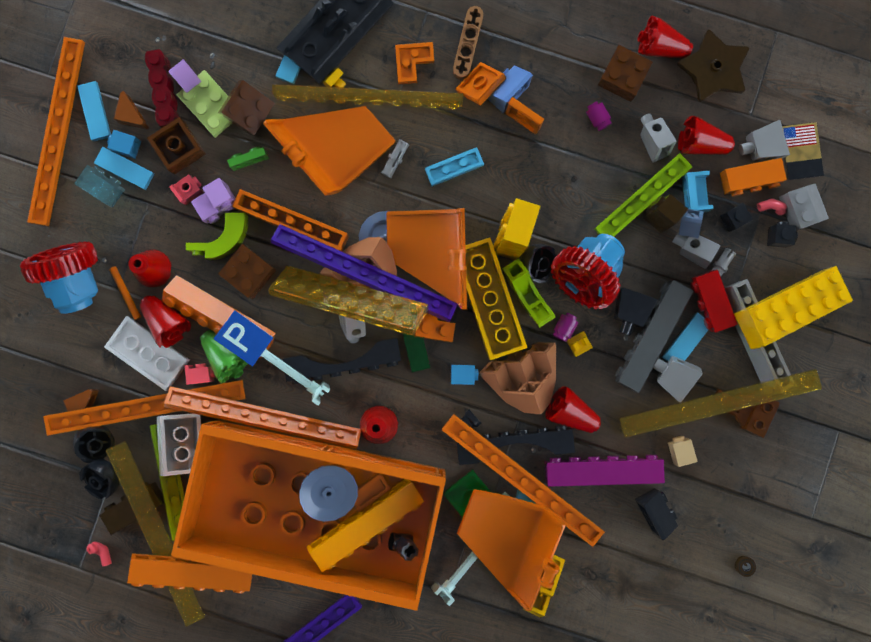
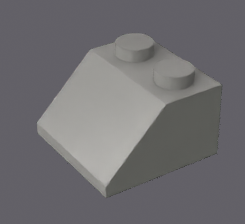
M816 184L796 189L779 197L780 201L784 202L787 206L785 214L789 225L796 226V231L829 219Z

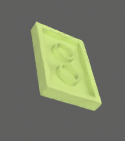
M203 70L198 75V78L201 80L198 85L187 93L182 89L176 95L216 138L232 124V122L218 113L228 95Z

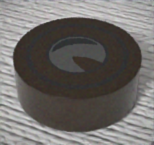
M741 556L735 562V569L740 575L749 577L755 573L756 563L748 556Z

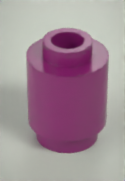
M596 101L587 107L588 111L586 114L594 128H597L598 131L612 124L611 116L603 102L598 103Z
M566 313V315L561 314L553 329L555 331L553 336L563 342L571 339L578 325L577 317L570 313Z

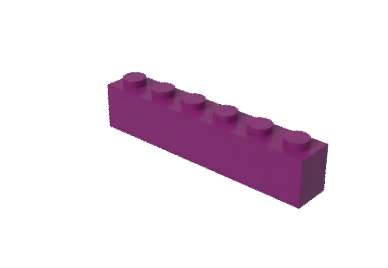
M627 455V459H619V456H607V459H600V456H589L588 460H581V457H569V460H561V457H550V461H545V484L548 487L665 483L664 460L658 458V455H646V458H638V455Z

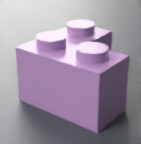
M220 178L204 186L203 190L205 193L191 201L201 220L206 224L215 223L220 219L221 215L232 213L236 210L232 207L236 198L229 186Z

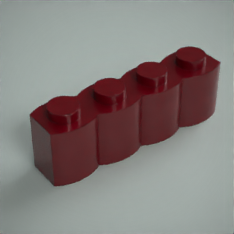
M160 49L146 51L145 63L149 69L148 80L153 88L152 101L156 106L155 118L158 125L163 128L180 116L177 113V98L173 94L174 81L168 72L171 69L170 61Z

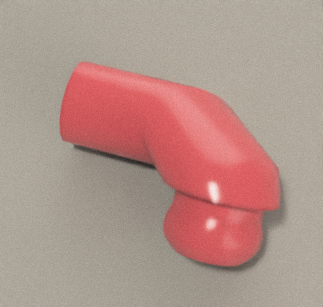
M774 198L757 203L759 212L773 209L776 210L775 213L779 216L786 213V204Z
M94 541L87 546L86 550L89 554L100 556L102 566L112 564L109 548L106 545Z

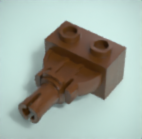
M720 389L716 390L715 394L717 395L713 396V400L733 409L728 410V413L735 417L740 424V429L756 437H765L780 402L763 394L743 395L737 393V397H734Z

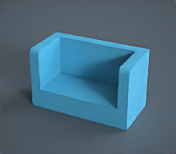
M710 171L688 172L682 176L685 207L688 209L709 212L713 209V205L708 204L706 177L710 175Z

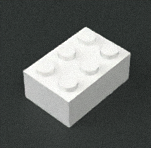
M192 413L156 417L160 476L189 474L201 428L200 415Z

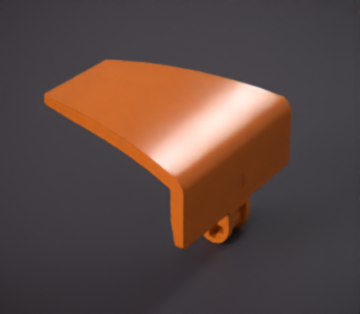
M366 106L287 119H268L263 122L264 126L284 147L282 153L291 159L292 165L294 167H301L325 196L341 192L396 142Z
M465 208L388 211L386 213L387 245L392 250L395 265L444 297L457 303L462 310H467Z
M473 490L457 531L458 536L526 611L532 610L541 586L545 588L553 587L554 577L559 573L560 567L552 558L566 524L544 506L502 494Z

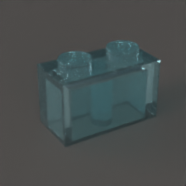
M86 165L74 184L113 208L125 191L120 186L121 181L113 176L110 178L104 175L106 172L96 165L94 168Z

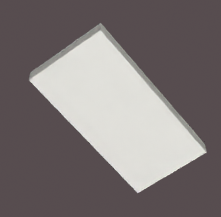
M129 316L124 318L104 346V348L165 391L169 390V387L173 385L185 368L184 365H187L190 359L171 346L168 348L161 346L159 348L151 332Z

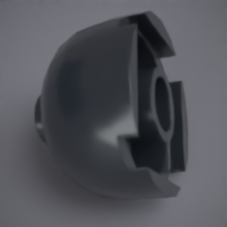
M533 244L522 253L520 261L529 271L532 281L545 283L548 281L546 279L553 276L551 265L557 256L553 247L545 244Z
M104 425L80 429L73 438V450L76 456L85 463H91L99 459L104 460L108 454L111 455L115 447V438Z
M103 459L87 464L79 472L80 480H84L87 484L84 487L86 491L98 499L103 497L109 498L117 490L121 482L118 467L114 463Z

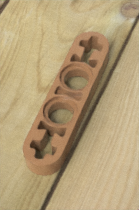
M478 6L470 7L466 13L453 66V74L459 80L465 79L470 73L483 21V10ZM474 12H476L478 16L476 17L475 25L471 24L472 15L474 14ZM467 30H474L476 35L474 38H467L465 32ZM469 48L471 54L463 56L460 52L461 49ZM464 61V62H465V65H464V70H465V71H463L462 74H459V70H458V69H460V67H461V62Z

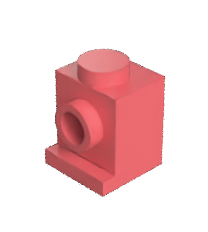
M189 174L176 184L169 186L177 199L184 205H187L203 193L200 188L202 183L196 176L192 177ZM189 185V189L184 190V188Z
M206 363L195 364V368L193 365H184L186 385L214 382V378H216L212 368L207 367Z

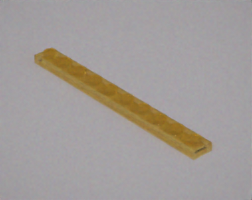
M272 84L273 95L282 101L295 98L297 101L302 102L308 99H315L316 102L334 100L335 103L353 101L355 104L372 102L374 105L391 103L393 106L410 104L412 107H420L421 105H429L431 108H439L441 105L448 106L451 109H457L459 106L463 107V94Z
M813 369L621 417L620 422L624 437L626 438L820 390L822 386L817 370Z
M126 441L106 449V453L153 555L171 556L173 544ZM168 586L186 627L205 618L193 588L174 589L173 586Z

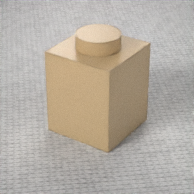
M678 436L674 437L672 442H668L675 466L681 467L698 462L691 439Z

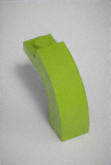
M225 213L224 231L218 239L209 243H186V251L191 252L192 256H204L205 253V259L218 260L229 256L240 247L245 239L248 229V215L245 213Z
M519 258L502 268L518 300L539 328L556 318L553 311L539 294L531 280L529 271Z

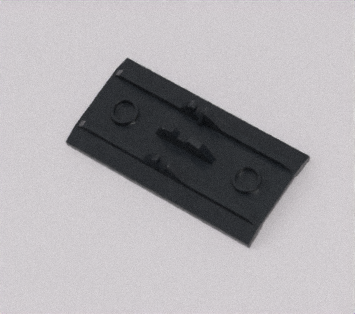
M320 0L276 49L321 85L393 5V1Z

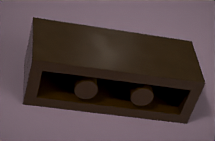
M669 194L665 198L661 196L659 200L652 203L646 209L647 215L643 219L662 233L676 225L689 209Z
M146 482L137 487L138 492L132 495L129 492L120 498L122 501L117 505L113 502L104 508L105 512L99 516L110 535L120 531L164 504L163 494L156 482L152 484Z

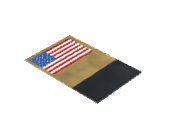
M817 122L782 126L790 153L789 156L785 157L788 179L795 180L824 176Z

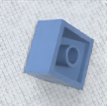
M513 66L510 70L507 68L503 72L506 79L489 96L488 100L504 113L510 99L514 97L517 100L529 87L533 76L530 72L517 66Z

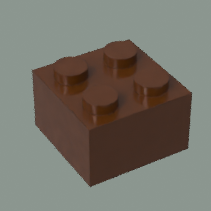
M618 45L598 86L631 102L641 87L653 62Z
M240 80L218 113L249 135H255L275 103L244 80Z
M180 117L147 137L167 170L174 175L206 155L187 124Z
M242 244L218 274L247 298L253 300L276 272V269L246 245Z

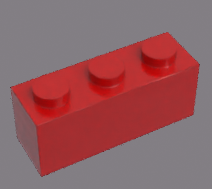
M711 270L692 277L691 288L698 295L699 300L697 304L700 311H703L705 314L704 323L706 328L716 333L738 325L719 271Z

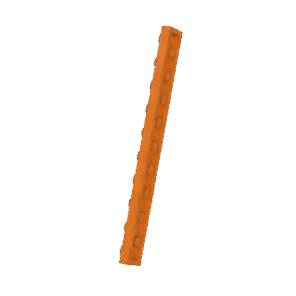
M63 38L27 220L31 224L48 227L50 225L85 42L80 39Z
M243 380L188 389L189 391L234 401L246 399ZM166 393L45 415L43 418L48 436L181 410L164 407Z
M171 386L164 402V407L356 450L361 429Z
M455 414L451 416L442 428L443 432L536 504L552 511L566 524L567 528L592 547L605 533L603 529Z

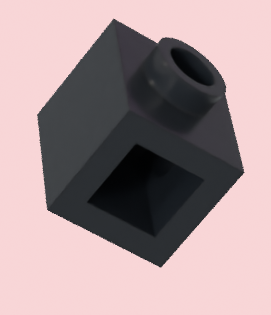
M780 221L776 225L768 227L767 246L787 248L795 245L798 239L796 226L789 225V222Z

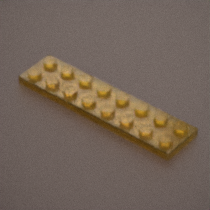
M288 265L268 289L269 295L412 336L428 311V304L360 285L357 286V284Z

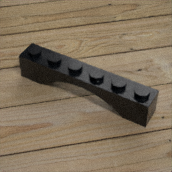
M398 338L378 341L363 356L343 364H325L314 361L304 355L282 359L306 378L311 377V381L323 379L322 375L330 374V378L342 376L341 372L349 371V374L358 373L360 368L365 367L368 368V371L379 369L381 364H386L387 367L397 366L398 361H402ZM285 373L286 382L292 381V385L299 384V382Z
M564 425L555 426V430H548V427L536 428L537 432H529V429L517 430V434H510L509 431L498 432V436H491L490 433L481 434L497 448L515 443H527L548 449L555 455L575 453L573 429L567 428ZM456 442L459 465L477 464L481 461Z

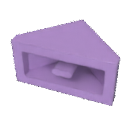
M184 59L168 71L186 93L201 82Z

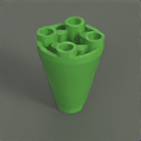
M208 330L201 335L200 341L216 379L223 384L233 377L234 379L239 378L244 373L243 369L248 363L214 340L215 332Z

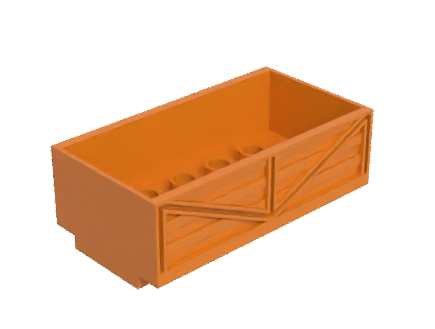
M220 419L201 424L171 556L417 611L446 482V472L442 468ZM335 465L345 468L350 472L358 487L377 473L383 475L390 488H393L404 479L410 480L424 500L417 510L405 514L400 522L388 526L384 533L372 537L367 545L359 546L348 558L339 560L334 568L321 572L309 554L307 546L357 511L353 507L345 516L335 521L323 522L311 518L304 512L299 501V490L306 476L321 466ZM394 532L412 535L413 542L419 549L418 555L409 561L405 560L397 551L389 550L388 541L390 534Z

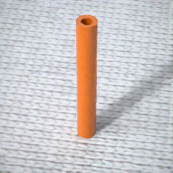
M117 267L110 268L109 271L133 319H140L141 315Z

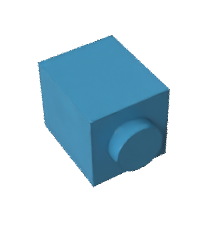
M113 130L112 134L108 137L107 148L115 153L136 159L141 140L135 136Z
M451 365V384L475 385V381H478V369H475V365Z

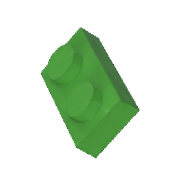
M254 147L248 153L234 154L227 161L229 167L236 171L267 160L269 156L264 147Z

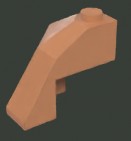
M367 237L343 251V253L397 276L392 250L381 237ZM326 267L321 270L320 274L330 285L349 290L348 294H355L359 300H362V298L369 300L372 306L377 309L393 310L395 298Z
M544 342L533 344L530 350L525 352L520 350L508 354V358L505 360L497 361L495 359L490 361L479 372L480 376L506 403L524 413L542 414L551 402L556 384V344Z

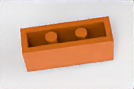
M782 158L728 168L720 172L724 195L731 194L732 197L742 195L743 191L750 190V193L761 191L762 187L766 186L769 189L781 186L780 183L787 180Z

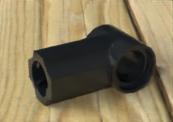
M394 532L390 534L388 541L389 550L397 551L405 560L409 561L418 555L419 549L413 542L412 535Z

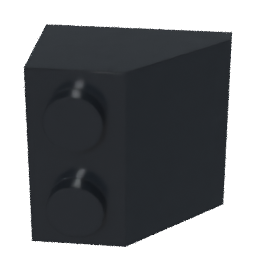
M654 488L635 499L651 531L662 541L678 527L675 521L678 518L673 509L668 508L666 504L668 499L663 491L660 492Z

